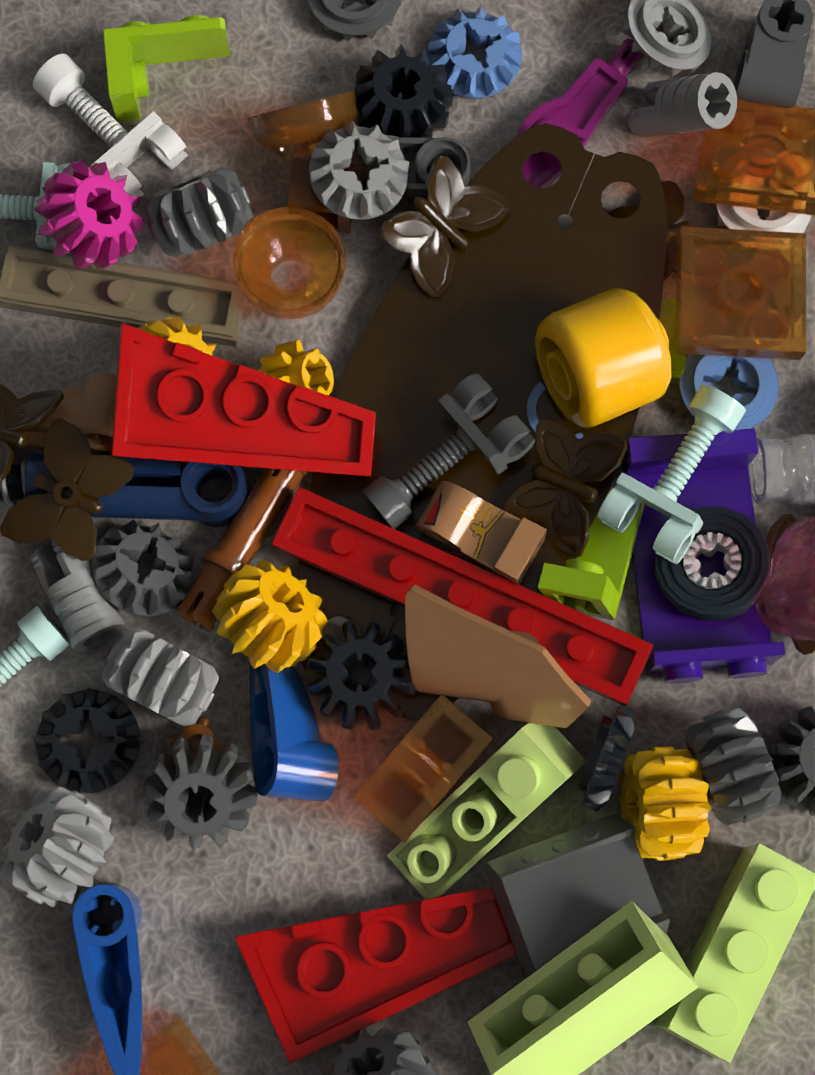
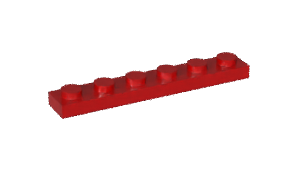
M298 487L272 542L274 549L405 607V595L411 585H417L509 631L529 633L537 639L539 645L547 649L576 685L625 707L628 705L654 646L649 642L301 487Z

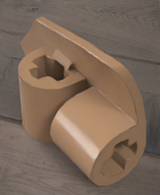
M411 585L405 595L406 642L412 683L416 686L415 690L418 692L490 702L492 711L499 717L513 721L567 728L589 707L591 699L575 684L547 649L539 645L537 639L531 634L522 631H509L417 585Z

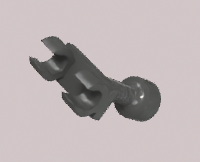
M479 373L466 377L455 387L450 396L447 393L438 400L447 417L458 428L455 435L452 434L450 436L451 439L447 438L445 440L446 443L442 442L440 444L441 447L437 446L435 448L436 451L432 450L430 452L431 455L427 454L425 456L426 459L422 458L420 460L421 463L417 462L415 464L416 467L412 466L410 468L411 471L407 470L405 472L406 475L402 474L400 476L401 479L389 480L381 475L362 490L393 529L399 527L413 515L411 510L413 495L417 496L419 494L418 491L422 492L424 490L423 487L427 488L429 486L428 483L432 484L434 482L433 479L437 480L439 478L438 475L442 476L444 474L443 471L447 472L449 470L448 467L452 468L454 466L453 463L457 464L458 459L462 460L463 455H468V451L477 450L499 475L508 468L506 466L508 463L520 459L532 448L535 439L529 434L531 431L517 415L502 420L494 427L487 438L472 422V420L479 419L488 413L498 399L491 391L493 388Z

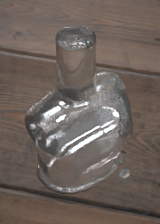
M799 434L782 439L757 438L758 454L749 465L753 500L757 504L769 501H783L797 506L815 505V434Z

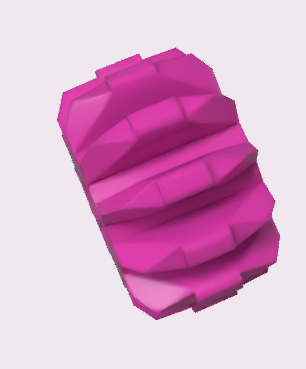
M81 160L80 162L71 163L62 170V173H55L46 180L45 186L42 188L45 195L37 200V205L33 210L47 219L40 226L37 235L52 236L57 242L54 246L52 257H62L70 252L74 269H84L91 264L97 269H105L116 263L118 257H124L134 250L135 245L138 244L134 235L142 230V226L146 221L132 211L139 205L142 197L126 193L124 186L127 175H117L111 179L106 161L94 163L88 167Z

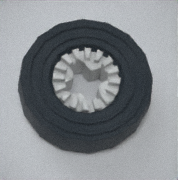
M699 507L692 511L699 514L704 524L699 532L695 534L688 551L681 561L676 565L658 555L655 550V577L662 594L680 613L700 621H725L744 614L761 598L770 578V550L762 531L745 515L726 507ZM716 551L724 553V567L728 570L726 575L722 576L714 572L709 578L701 577V563L696 558L700 554L711 557Z

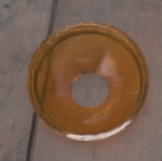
M350 91L246 119L248 127L251 128L253 139L270 151L281 155L283 161H287L293 158L312 155L313 148H316L328 129L335 132L338 129L345 128L351 121L354 122L358 113L355 102L357 100L355 92Z
M280 207L266 211L253 218L240 233L233 251V272L237 285L246 300L257 310L280 319H300L324 309L334 299L340 289L346 270L345 249L334 227L323 217L305 209ZM285 260H294L301 263L308 272L306 282L295 290H285L278 287L271 277L272 271L277 264Z

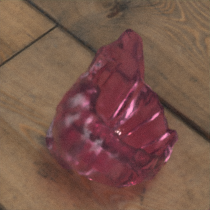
M815 516L802 517L785 530L775 547L771 572L763 582L754 602L762 623L775 633L799 640L815 641Z

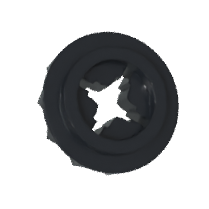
M92 688L62 694L56 703L48 710L42 712L38 732L33 738L39 766L47 776L58 786L69 791H77L84 794L101 792L119 783L132 769L140 748V731L132 711L115 695ZM89 713V720L92 722L93 731L104 735L107 739H114V743L103 742V746L92 747L90 757L87 758L86 768H84V760L81 759L80 749L69 745L67 742L60 741L61 738H70V735L80 734L83 729V723H86L87 714Z
M618 706L614 718L606 715L603 716L577 786V790L585 792L582 806L598 811L607 805L637 724L633 711Z

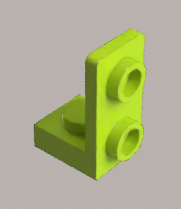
M192 15L178 22L149 24L143 21H132L118 28L103 29L109 97L117 122L141 120L139 98L150 97L146 65L229 57L230 51L225 19L221 17L209 18L203 15Z
M640 503L635 517L623 533L602 523L597 513L589 529V540L582 556L566 560L565 567L544 563L538 584L542 594L586 615L615 621L644 503Z

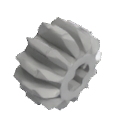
M140 628L126 629L120 642H115L106 659L109 662L101 675L107 687L182 726L195 725L202 711L206 712L215 695L213 691L219 680L215 668Z
M61 786L51 793L42 791L36 797L30 809L23 808L21 810V819L17 825L8 829L11 835L10 841L4 846L0 857L5 861L1 876L9 881L13 888L22 892L24 897L37 904L44 903L52 908L61 902L72 904L78 898L83 886H93V876L97 869L107 864L103 858L104 852L112 845L114 837L109 832L111 817L105 814L99 805L77 791H69Z

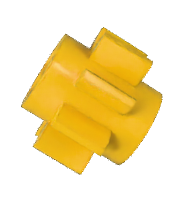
M300 340L276 345L274 354L260 358L262 367L258 371L294 385H300L328 396L334 385L333 371L328 360L319 353L318 348L303 351Z

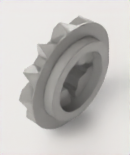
M631 0L623 13L627 20L622 32L634 39L631 52L643 53L648 58L649 69L662 65L670 77L681 71L691 75L708 58L712 45L711 33L704 17L690 1ZM658 26L662 27L664 33L656 31V28ZM667 36L673 37L674 41L672 43L668 42Z
M351 121L345 128L334 132L328 129L316 148H313L309 164V178L316 196L329 210L350 219H372L390 211L402 198L408 181L409 161H405L400 150L399 140L392 141L382 134L378 124L371 128L358 127ZM354 151H358V156H362L364 165L375 166L369 172L364 190H362L361 181H357L355 172L344 171V169L350 167Z

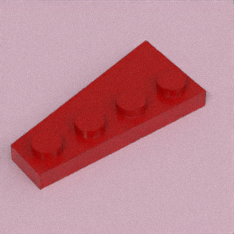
M124 323L120 324L110 456L371 476L376 412L306 387L268 376L263 372L241 364L237 365L190 346L149 334L139 328Z
M491 886L235 936L290 1064L517 955Z

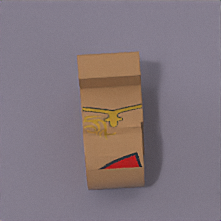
M441 481L415 525L422 533L452 550L451 553L516 584L521 583L545 541L547 530L524 517L521 520L484 501L465 488L448 481Z

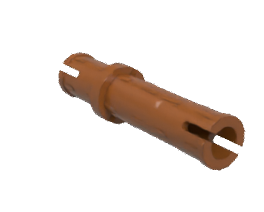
M263 469L215 549L207 548L202 556L201 561L205 565L181 605L177 606L175 611L179 616L195 626L199 622V627L207 632L213 630L217 618L212 610L217 603V597L224 590V584L235 571H240L245 564H251L301 479L306 476L308 471Z

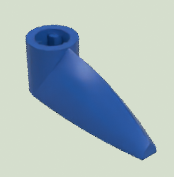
M250 664L252 763L255 769L253 778L258 794L264 797L320 802L328 800L333 794L337 783V752L333 744L322 742L311 700L297 669L290 666L276 674L265 664L255 669Z
M96 885L81 894L73 908L72 922L83 978L100 1038L114 1075H140L143 1008L137 929L142 919V908L138 897L130 889L121 885ZM107 895L113 897L111 905H121L123 909V919L114 922V933L112 934L104 933L106 925H95L93 920V911L103 907L102 897Z

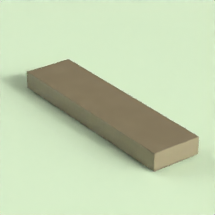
M6 243L0 267L1 308L120 327V324L124 323L136 328L149 321L154 323L165 318L180 316L185 326L201 324L202 340L204 342L237 347L248 293L247 283L116 262L105 269H97L93 264L84 269H74L71 255L68 253L62 257H52L53 251Z

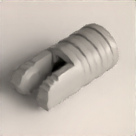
M718 72L647 83L643 94L647 102L654 106L634 109L627 122L631 130L630 133L641 137L722 129L730 124L737 110L735 86L729 77Z
M52 537L53 542L51 544L54 548L44 544L30 555L33 568L36 570L46 596L52 604L57 619H59L63 632L67 636L74 652L93 649L115 638L125 630L126 624L120 616L118 608L101 594L95 584L91 568L92 559L88 561L77 559L63 551Z

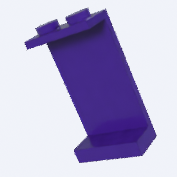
M755 428L734 430L732 434L720 432L716 436L713 435L714 439L710 441L709 447L706 446L708 449L706 452H703V458L700 457L701 461L697 463L698 466L696 469L693 468L694 472L690 474V479H686L688 482L686 485H683L684 489L679 490L681 494L676 496V502L690 510L699 507H726L745 515L756 525L748 466L758 454ZM688 434L628 438V447L621 462L622 472L646 486L654 488L655 485H658V480H662L660 477L662 474H665V469H668V464L671 463L672 458H675L674 454L678 452L677 449L679 447H682L681 443L685 441L684 438ZM644 504L632 559L642 640L654 645L645 664L646 675L663 673L664 683L678 684L702 680V670L727 668L728 678L733 679L757 677L767 674V665H772L785 655L784 642L771 643L766 602L757 601L744 614L725 621H700L680 613L662 594L655 577V550L652 549L660 530L670 518ZM716 551L711 557L700 554L696 559L701 563V577L709 578L714 572L725 576L728 571L724 567L725 554L720 551Z

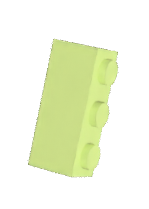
M760 843L744 847L686 963L698 988L661 1014L656 1026L716 1059L731 1063L815 889V873Z
M630 901L470 1019L468 1024L491 1075H579L696 990L698 985L669 936L633 901Z

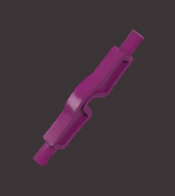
M625 39L607 63L600 58H596L563 97L550 100L536 108L525 119L517 136L535 126L548 123L578 135L583 147L586 146L607 113L624 95L628 84V79L625 76L645 55L643 53H632L634 40ZM547 152L532 154L523 165L524 178L530 185L536 188H548L558 179L562 172L559 160Z

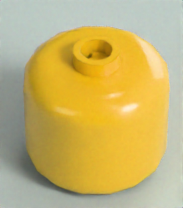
M621 288L609 289L550 314L537 327L535 348L541 376L558 409L568 420L580 427H595L661 398L669 386L672 377L671 355L666 330L650 307L634 292Z

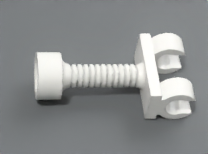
M58 54L52 57L35 75L33 80L34 90L52 107H58L64 103L67 104L104 140L110 149L94 163L106 161L111 179L117 175H127L124 190L128 195L140 197L144 195L139 189L142 185L127 167L149 148L171 170L188 156L184 151L187 146L174 130L164 124L154 111L128 133L82 87L85 80L83 70L67 54Z

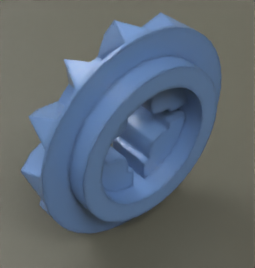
M482 6L475 12L462 13L459 9H456L450 19L444 23H437L435 32L428 43L429 66L444 64L445 71L447 72L446 84L452 85L451 89L454 91V94L461 97L486 98L500 93L514 81L522 62L523 54L519 32H514L509 27L504 15L497 18L487 14ZM467 35L479 47L489 46L485 50L484 69L481 62L477 61L472 54L462 55L466 49Z
M718 338L703 343L689 355L680 372V402H683L688 409L702 384L711 386L710 381L720 382L724 374H727L730 366H733L734 386L742 389L743 393H745L735 394L733 399L746 409L735 430L751 429L763 423L773 410L779 392L778 376L771 360L758 347L741 339ZM689 410V412L691 413V416H692L693 423H694V421H695V416H694V414Z

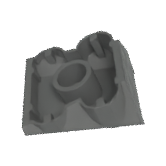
M617 814L486 862L485 870L525 978L529 977L630 901H633L667 935L671 918L663 913L633 837L635 827Z

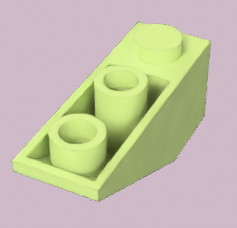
M528 723L400 842L387 857L424 899L439 897L573 775L586 760L555 726Z

